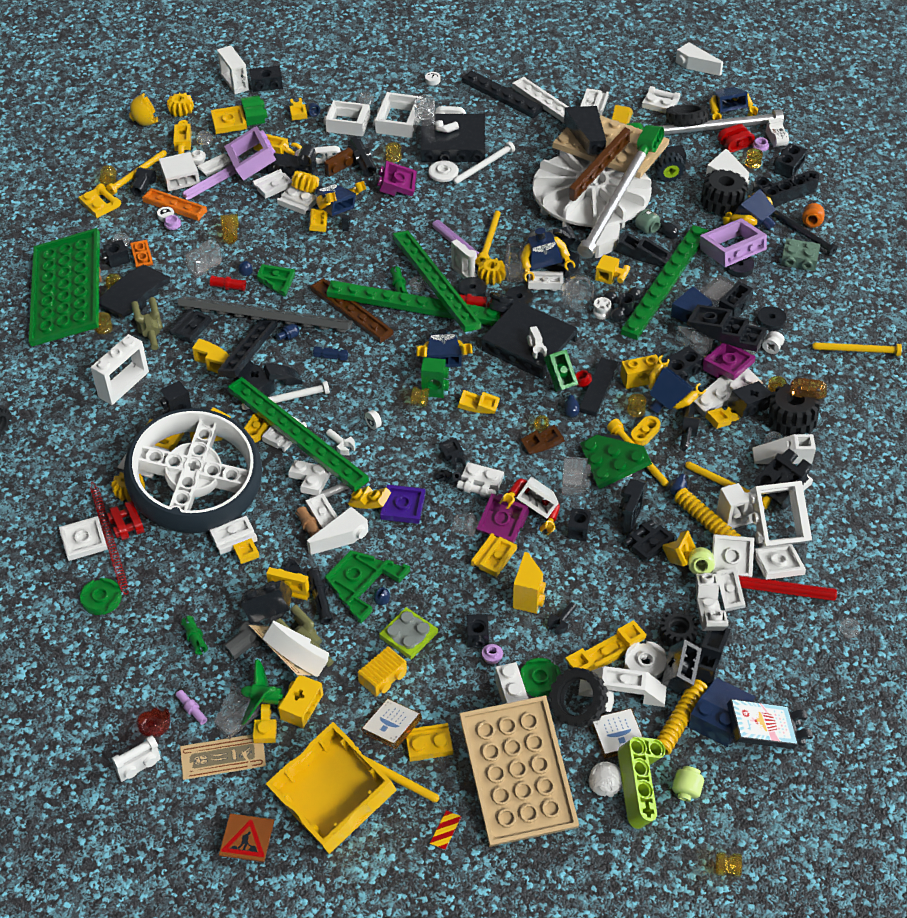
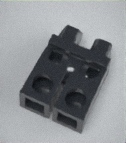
M789 448L782 455L778 453L775 459L769 463L752 483L756 487L802 481V485H804L809 479L807 474L810 472L812 465L805 459H802L797 466L794 465L793 462L798 455ZM789 491L765 494L770 496L783 509H786L790 504Z

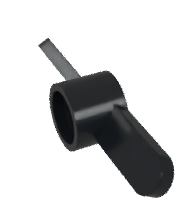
M571 226L553 229V234L560 238L566 244V247L569 246L577 251L581 242L577 240Z
M694 403L686 406L680 450L682 451L688 448L691 436H697L700 418L694 417Z

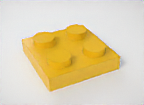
M242 105L211 110L216 134L247 129Z

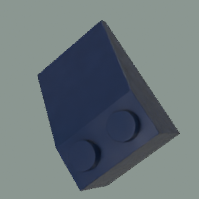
M716 678L700 697L693 709L688 728L728 747L734 737L727 707L728 701L736 699L754 702L756 696Z

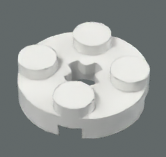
M646 641V644H639L640 642L632 644L626 651L624 668L645 671L659 679L664 674L667 661L665 650L658 644ZM650 659V664H644L641 660Z

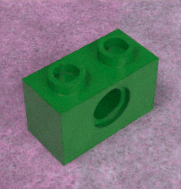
M566 349L544 357L556 392L578 384Z
M423 358L421 368L422 396L444 398L445 391L449 389V380H446L449 376V367H446V359Z

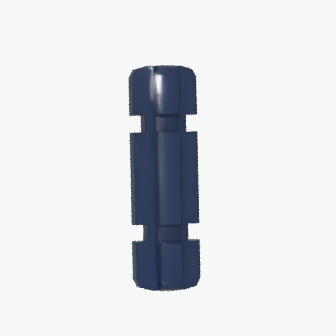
M315 346L313 350V356L319 358L323 356V358L337 360L340 358L339 360L346 361L349 355L348 351L343 349L339 351V349L324 347L322 349V347Z

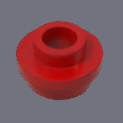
M581 370L575 374L578 381L576 386L586 387L592 381L591 374L586 370Z

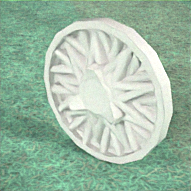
M437 161L429 167L428 174L435 181L449 182L458 176L459 169L453 162Z

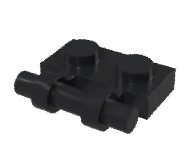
M652 519L641 523L637 530L629 532L626 538L622 540V544L625 547L634 544L632 551L645 562H648L663 550L662 546L664 544L674 542L675 538L674 535L661 525L654 529L655 522Z

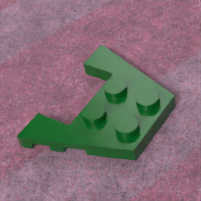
M350 550L325 576V581L361 624L373 611L372 606L360 600L359 597L382 573L400 583L410 572V566L405 564L403 566L396 565L394 561L377 560L375 556Z

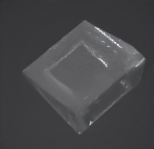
M473 513L458 514L455 516L450 530L451 532L474 536L479 522Z

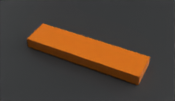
M153 188L142 197L145 203L159 208L171 207L174 213L197 221L207 212L206 206Z

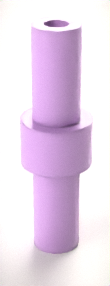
M179 690L176 693V697L184 705L185 711L189 715H193L201 725L205 724L207 718L199 710V705L193 699L191 700L183 690Z

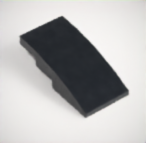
M143 264L111 286L99 298V307L124 318L133 313L131 306L133 301L138 302L140 309L146 307L147 300L158 295L160 287L170 283V276Z
M697 304L687 321V325L704 335L720 342L755 352L758 351L767 334V328L749 325L750 319L732 316V310Z

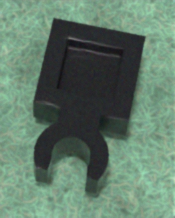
M456 438L438 443L439 450L445 461L451 460V467L454 470L457 469L456 463L458 462L462 463L463 467L466 466L464 451Z

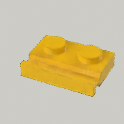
M491 533L471 560V565H476L480 570L497 577L517 550V544L502 537L498 538Z
M269 567L266 573L267 582L282 580L291 588V597L308 600L310 592H308V576Z
M448 723L405 730L410 762L453 755Z

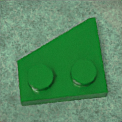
M262 264L257 274V281L286 297L295 277V269Z

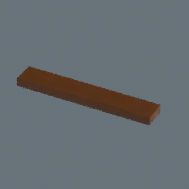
M625 127L569 187L570 200L576 201L630 142V129Z
M324 278L310 286L314 294L347 319L352 320L355 325L380 344L394 335L390 327L358 303L327 297L330 282Z

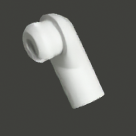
M442 120L435 121L434 123L435 129L439 132L449 133L459 129L456 121L447 125H443Z

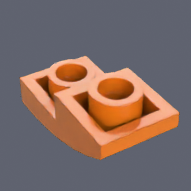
M147 240L130 243L136 268L143 264L146 266L153 265Z

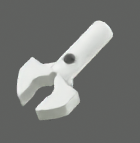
M332 429L326 432L327 436L338 444L336 449L339 454L350 455L349 449L346 447H350L355 451V441L352 437L343 439Z

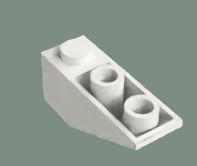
M794 434L753 447L754 464H769L778 453L782 455L789 448L798 455L793 464H799L802 459L812 464L816 451L813 434Z

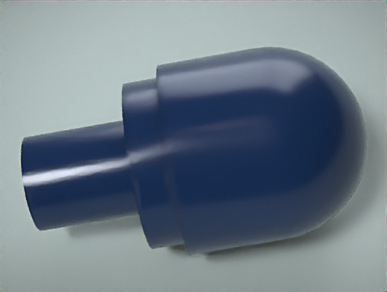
M289 324L283 327L281 332L276 334L277 340H291L297 337L299 327L296 324Z
M569 395L564 404L565 414L570 418L576 417L580 411L579 403L573 395Z
M679 474L672 481L670 492L673 496L679 490L687 488L685 474Z

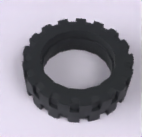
M681 104L670 106L666 109V123H669V125L693 126L708 122V107H705V105Z
M574 667L572 670L567 669L563 671L562 675L559 674L556 677L557 680L551 685L552 691L549 692V698L551 699L549 705L554 710L552 713L555 717L559 718V721L573 727L583 728L584 726L593 725L594 721L600 720V715L602 712L605 713L607 708L605 705L608 703L606 695L608 689L603 684L605 682L596 673L584 668ZM585 680L593 690V700L586 712L575 716L567 711L564 696L567 688L573 682Z

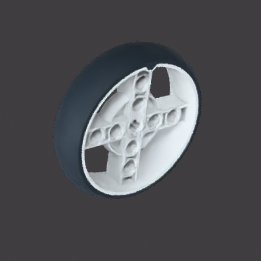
M181 409L155 418L136 435L129 446L124 463L125 485L137 509L155 524L182 533L209 532L210 529L236 520L252 504L262 479V462L252 437L235 420L221 413L206 409ZM195 432L192 443L182 444L171 452L153 448L155 444L172 435ZM216 436L227 440L241 452L245 458L247 470L221 463L218 454L212 449ZM139 470L165 476L168 485L174 491L170 506L162 504L148 494L140 482ZM215 488L236 493L229 500L215 507L191 510L195 498L205 496Z

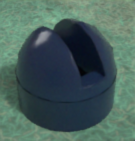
M310 103L307 106V112L315 117L320 113V107L316 103Z
M242 261L239 264L240 275L248 276L252 274L251 263Z
M379 587L375 590L374 601L376 604L385 605L390 601L388 589Z

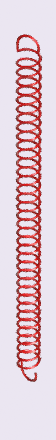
M99 488L95 491L91 490L97 510L104 507L100 491L97 493L100 495H93V492L99 491ZM100 509L97 511L106 541L107 538L113 537L112 531L108 534L104 533V527L109 526L110 528V525L102 527L103 524L109 523L106 512H99L101 511ZM107 518L105 521L107 520L108 522L102 523L101 519ZM117 548L113 551L109 550L111 557L114 554H118ZM111 558L112 564H113V563L115 564V563L120 562V561L114 562V559ZM117 578V582H118L119 587H120V586H121V587H122V586H125V585H120L121 583H125V582H120L121 580H119V578Z

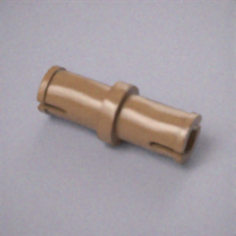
M303 506L296 510L295 514L301 521L303 530L307 531L310 537L320 531L317 526V520L310 515L306 507Z

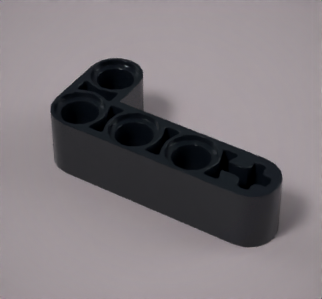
M305 144L302 146L298 156L274 153L276 161L257 173L270 174L281 169L288 177H292L295 171H302L313 175L317 165L315 148Z
M807 171L775 184L768 178L760 176L754 181L752 194L761 189L766 197L771 198L773 206L777 207L814 193L817 190L820 175L816 171Z

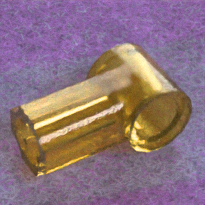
M238 214L220 215L224 242L234 244L238 240Z

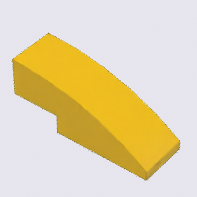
M198 339L192 347L194 360L206 364L207 370L218 373V369L230 356L220 347L202 339Z

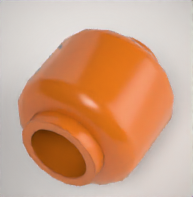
M817 203L807 205L802 214L803 223L810 228L819 227L824 221V208Z

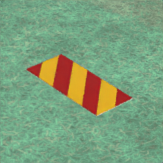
M446 810L430 844L446 850L462 816Z

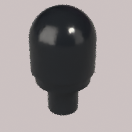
M660 220L662 233L670 239L676 238L679 234L678 228L670 222L665 223L663 220Z

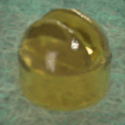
M539 415L535 418L534 427L537 430L544 431L548 428V417ZM541 419L544 420V426H541Z

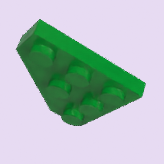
M595 435L580 443L599 489L652 465L649 455L642 445L601 435Z

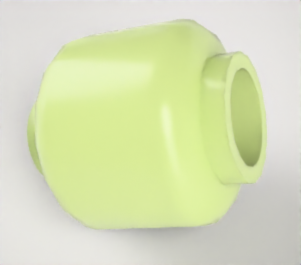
M703 547L692 550L688 559L690 571L695 575L712 572L715 562L711 551Z
M683 766V769L676 771L672 790L678 794V799L690 802L691 799L700 797L704 784V778L700 774V770L690 766Z

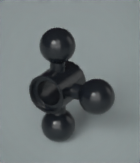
M632 287L628 290V293L620 294L619 298L613 291L605 293L604 297L611 301V305L618 304V308L613 309L611 312L613 321L621 322L625 316L632 315L634 301L639 300L641 297L639 288Z

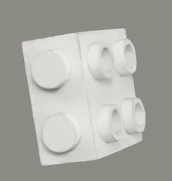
M191 152L159 159L161 173L168 191L191 187L200 182L198 170Z

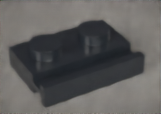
M190 308L169 329L170 335H176L177 338L192 343L212 322L211 316L199 311L194 312Z

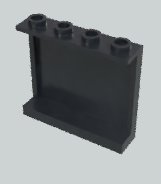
M422 114L421 162H481L485 159V114ZM442 120L443 125H447L456 121L459 129L449 133L439 132L435 129L434 123L435 121Z
M516 301L482 337V351L543 380L547 374V365L543 353L538 352L536 359L533 357V347L529 346L527 341L530 327L537 326L542 336V343L547 348V356L562 351L570 340L576 342L577 328L527 304Z

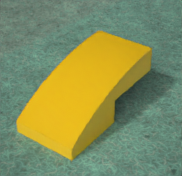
M463 390L457 408L476 413L495 414L500 398L482 392V395L479 396Z

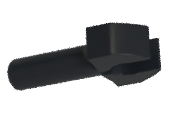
M570 602L559 616L551 614L547 621L548 631L553 625L560 623L555 629V635L565 633L568 629V623L565 621L576 609V604Z

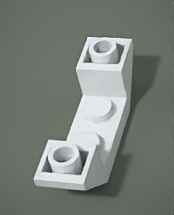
M696 574L697 609L702 631H723L728 627L726 611L720 609L718 601L719 582L717 574Z
M607 666L592 670L598 677L603 679L605 682L603 684L608 690L644 695L643 704L665 707L666 686L648 672ZM580 680L578 695L593 697V690L590 684L585 680Z

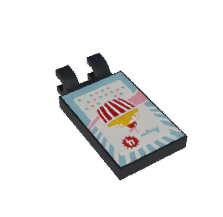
M730 699L727 703L736 742L794 749L797 745L805 746V739L813 738L811 729L797 731L796 728L801 725L800 720L808 718L806 710L789 712L788 706Z

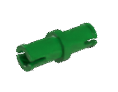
M395 266V272L392 267L390 273L393 279L392 285L396 292L408 293L405 286L406 280L402 276L401 268Z
M186 616L189 623L183 618L181 624L186 631L187 641L191 642L195 654L202 655L200 647H202L204 653L208 650L202 637V630L197 627L192 616Z

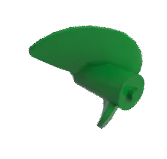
M258 659L255 660L254 684L252 686H244L241 689V694L250 698V703L241 725H244L261 702L278 705L279 701L283 699L281 688L269 686L263 665Z

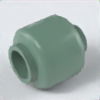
M644 209L636 216L635 225L644 233L651 234L659 229L660 217L650 209Z

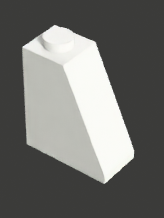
M727 149L707 165L706 175L714 170H731L734 173H739L740 177H744L746 179L745 182L749 185V172Z

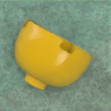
M143 93L132 100L129 116L132 121H136L139 125L150 126L158 122V117L154 118L153 113L156 111L149 98H144L145 94Z

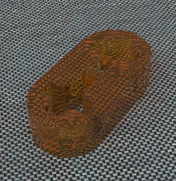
M796 378L791 382L790 392L796 397L822 399L827 395V384L821 380Z

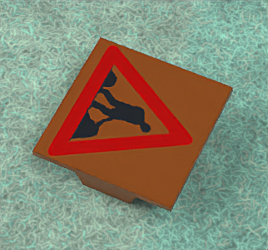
M230 813L219 856L265 862L275 820Z

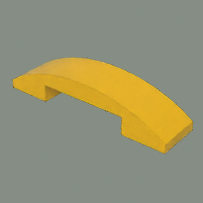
M633 620L618 628L614 636L586 651L582 648L567 656L565 660L572 669L578 667L592 671L606 666L625 655L627 649L632 644L641 642L646 638V633Z

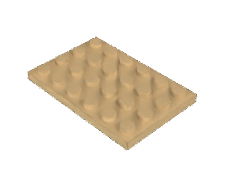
M600 115L606 138V147L625 127L630 129V142L607 166L625 173L638 151L637 140L643 130ZM568 127L553 141L552 148L592 162L600 155H588ZM663 137L655 153L648 152L635 177L641 178L669 145L668 138Z
M546 696L459 714L489 847L579 828Z

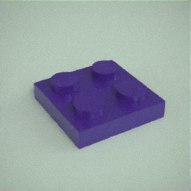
M387 484V489L391 494L381 509L380 519L419 524L426 489Z

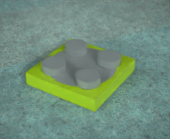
M406 607L379 633V638L412 660L438 633V628Z

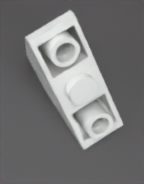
M620 224L606 225L596 243L595 258L602 257L603 254L606 255L615 250L619 242Z

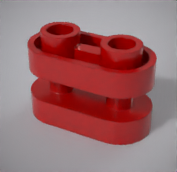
M737 124L721 130L717 139L722 145H725L729 152H735L749 147L754 142L755 136L743 124Z
M132 500L124 503L126 509L119 511L118 507L114 506L109 508L110 512L107 513L110 524H115L113 530L116 538L120 537L122 541L130 538L128 534L130 531L135 530L137 535L145 532ZM129 516L131 523L125 525L123 518Z

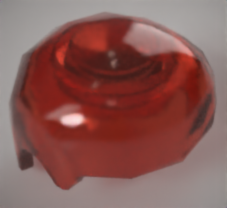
M154 707L151 711L140 714L136 721V726L140 733L146 737L152 735L154 738L165 734L171 723L169 710L165 708L164 711H160L157 707Z

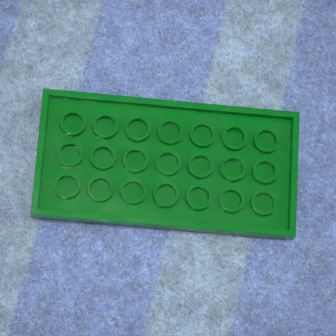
M97 228L33 247L29 343L32 347L99 328L100 232Z

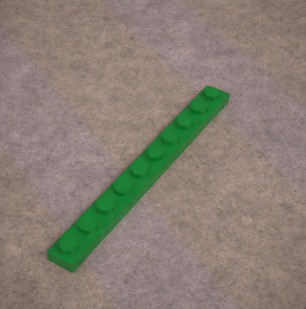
M692 225L621 329V335L638 340L699 249L700 235L707 233V229Z
M408 230L393 233L394 242L464 332H471L481 329L480 320Z
M331 280L327 290V297L454 319L442 302L435 298ZM467 304L481 324L494 326L501 318L502 312Z
M243 377L228 386V392L351 490L356 492L369 482L368 475Z

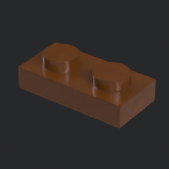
M347 148L324 161L325 174L330 177L353 164V150Z

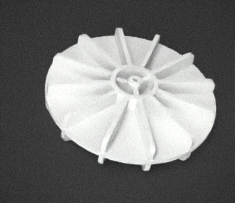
M560 151L559 156L549 161L544 159L540 162V168L533 179V196L541 207V213L543 215L550 214L563 221L562 227L574 224L593 229L625 173L606 167L576 201H572L569 199V187L589 167L592 161ZM646 173L641 178H633L607 225L618 223L620 224V229L625 227L626 221L636 217L646 208L651 198V179L648 178Z

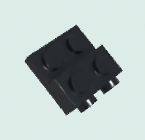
M630 479L628 485H624L621 491V497L623 498L619 509H622L620 525L623 526V535H627L633 530L642 510L645 483L638 480Z

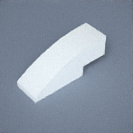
M275 621L271 623L263 636V640L282 656L316 677L319 676L328 662V652L311 644V639Z

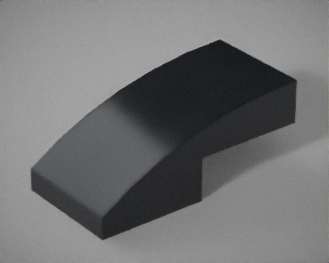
M264 363L263 370L268 380L282 379L285 385H302L303 381L299 373L293 368L280 364Z

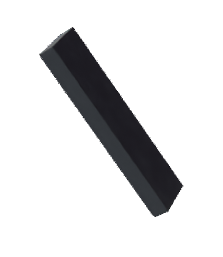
M601 357L592 381L581 402L579 412L597 417L617 370L618 361Z

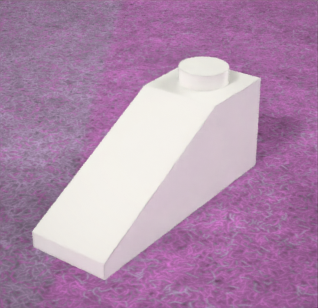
M687 43L677 49L675 61L677 64L694 71L718 76L722 75L723 61L691 43Z
M350 507L307 540L308 553L311 555L353 544L357 540L362 539L368 533L367 519Z

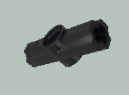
M356 136L351 137L347 143L348 147L353 150L354 164L359 166L363 175L367 177L373 176L377 171L369 148H365L360 138Z

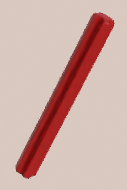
M738 575L741 588L835 601L837 598V589Z

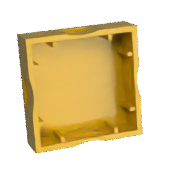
M334 722L312 740L298 757L287 763L266 783L271 792L329 854L397 791L392 781L370 759L359 752L354 742Z

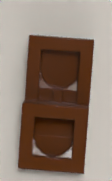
M555 424L541 433L535 430L520 439L529 454L548 450L565 441Z

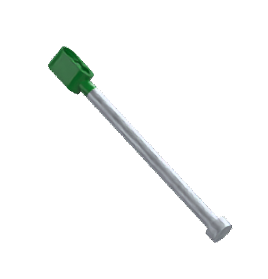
M773 110L771 114L709 120L700 125H663L662 127H664V135L725 129L737 124H743L744 126L767 124L768 119L780 117L784 123V115L782 110ZM638 122L627 124L641 130L644 129L643 125Z
M646 125L637 140L638 151L588 238L582 240L577 248L578 253L582 257H593L597 250L596 243L645 157L648 152L655 153L663 140L664 127Z

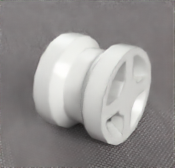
M605 297L597 298L594 301V317L602 320L609 318L611 301Z
M776 331L769 332L763 341V349L770 354L778 353L784 343L783 335Z

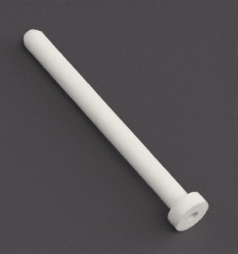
M507 142L504 148L455 177L453 180L454 184L460 183L506 153L514 152L515 146L512 142Z
M324 381L322 382L323 385L268 398L274 403L321 392L329 394L330 391L328 382ZM241 404L243 410L250 409L245 404Z

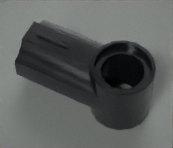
M138 167L135 180L130 187V192L137 197L144 195L149 184L155 183L156 171Z

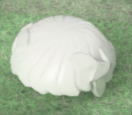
M610 762L596 764L589 776V786L592 791L597 795H607L609 797H613L614 794L621 791L623 785L620 768Z

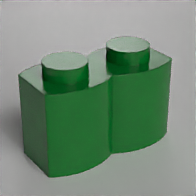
M259 95L240 98L247 126L265 123V119L268 116L263 99H260Z

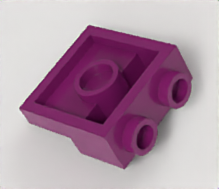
M386 161L384 167L381 166L378 173L381 176L377 182V186L380 187L379 191L395 196L396 192L413 196L417 171Z
M722 343L711 354L704 357L703 370L717 378L724 375L734 381L755 362L756 356L741 348Z
M491 493L477 526V531L487 535L493 533L498 538L502 537L515 543L520 528H523L530 510L520 500L514 501L511 507L506 509L508 507L507 502L499 503L504 495Z

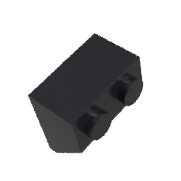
M279 580L277 582L270 581L263 587L251 588L242 594L241 605L250 624L289 611L292 590L282 580Z

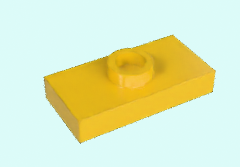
M311 209L309 231L326 232L327 212L322 209Z

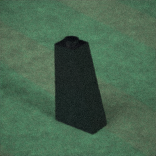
M597 106L565 107L564 123L588 155L601 154L606 148V138Z

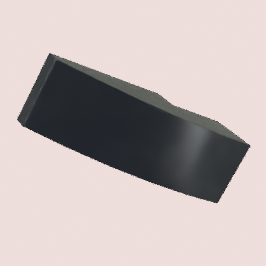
M627 231L615 248L616 251L632 259L665 266L672 255L671 252L645 236L640 240Z
M731 629L707 631L701 646L702 650L695 679L707 684L713 683Z

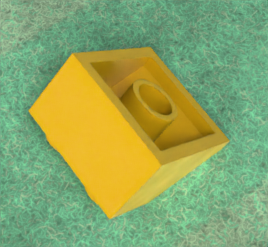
M524 552L514 582L513 608L537 614L539 606L543 607L546 583L543 582V572L530 554Z

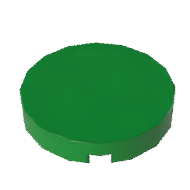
M99 578L100 580L97 581L92 580L81 590L80 602L83 609L89 614L105 615L119 606L122 600V593L118 583L112 579Z
M546 658L530 659L520 669L526 693L533 697H548L549 692L552 691V683H555L556 677L561 674L559 667Z

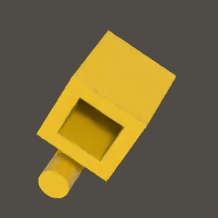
M603 254L596 267L595 280L611 285L615 277H617V282L623 283L630 270V266L624 265L623 269L619 268L618 258Z

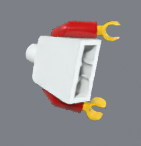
M530 477L529 480L517 479L499 503L507 502L508 507L506 509H509L516 497L547 519L540 526V531L542 532L546 528L548 536L555 530L554 522L560 510V504L554 492L533 477Z

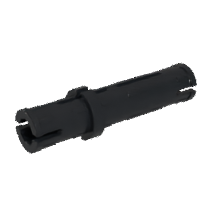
M311 568L307 571L310 582L309 590L315 600L320 624L328 625L333 622V618L325 594L326 586L322 582L320 570L318 568Z

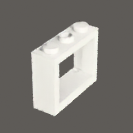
M387 92L385 98L381 101V107L377 110V117H374L373 126H375L376 133L412 138L423 112V97ZM390 109L411 111L407 122L386 120Z
M128 334L91 366L98 398L113 405L149 372L142 341ZM131 356L132 362L110 380L109 375Z
M802 481L756 486L750 489L749 502L753 506L752 521L756 524L757 530L755 539L760 548L806 543L812 540ZM789 491L796 537L769 540L761 494Z

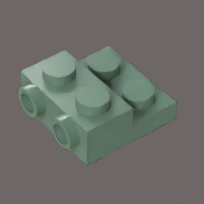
M786 238L781 266L815 271L820 244Z

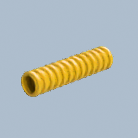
M686 488L676 493L674 501L683 507L685 511L687 510L701 525L709 529L713 535L741 537L739 533H736L730 525L723 522V519L714 514L709 507L701 503Z
M695 679L694 686L684 691V694L663 726V730L660 731L656 738L663 743L665 755L671 754L672 749H674L675 744L689 723L693 709L700 697L708 689L707 685L701 680Z

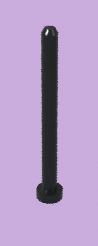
M777 210L772 214L805 237L820 244L821 247L827 250V254L830 256L836 253L838 249L836 244H829Z

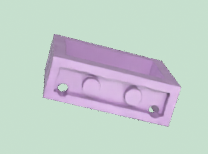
M257 126L224 146L243 181L276 161L274 156L276 152L265 132L263 130L260 131ZM261 143L263 149L241 162L239 155Z
M742 218L700 235V250L724 267L767 249V235ZM740 235L746 238L726 248L720 245Z

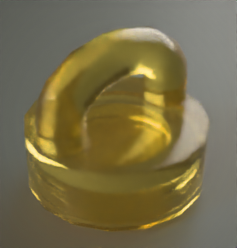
M113 273L106 277L108 289L121 279L119 274Z

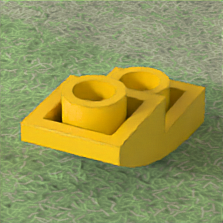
M369 486L359 488L351 494L352 498L348 505L362 509L380 508L384 506L391 492L387 488L374 491Z

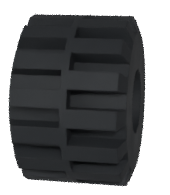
M720 169L719 171L714 170L712 173H708L704 180L700 198L702 206L707 208V211L714 212L716 215L723 214L725 216L727 212H731L734 215V212L744 202L748 186L747 182H745L746 179L740 177L739 173H734L731 170L725 171Z
M787 383L783 384V387L778 386L775 388V392L773 391L771 394L768 415L769 424L773 425L772 429L780 431V434L784 436L786 434H810L813 432V428L817 426L819 416V395L816 394L813 388L808 389L807 385L803 384L801 386L798 383H793V385Z

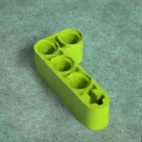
M633 737L618 749L627 818L630 825L636 829L643 828L657 817L650 765L665 755V747L657 739Z

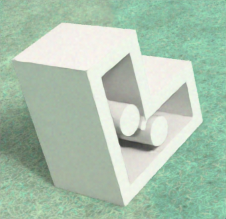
M739 483L721 488L716 511L719 518L723 519V522L730 525L732 529L753 523V506L749 502V492H744Z

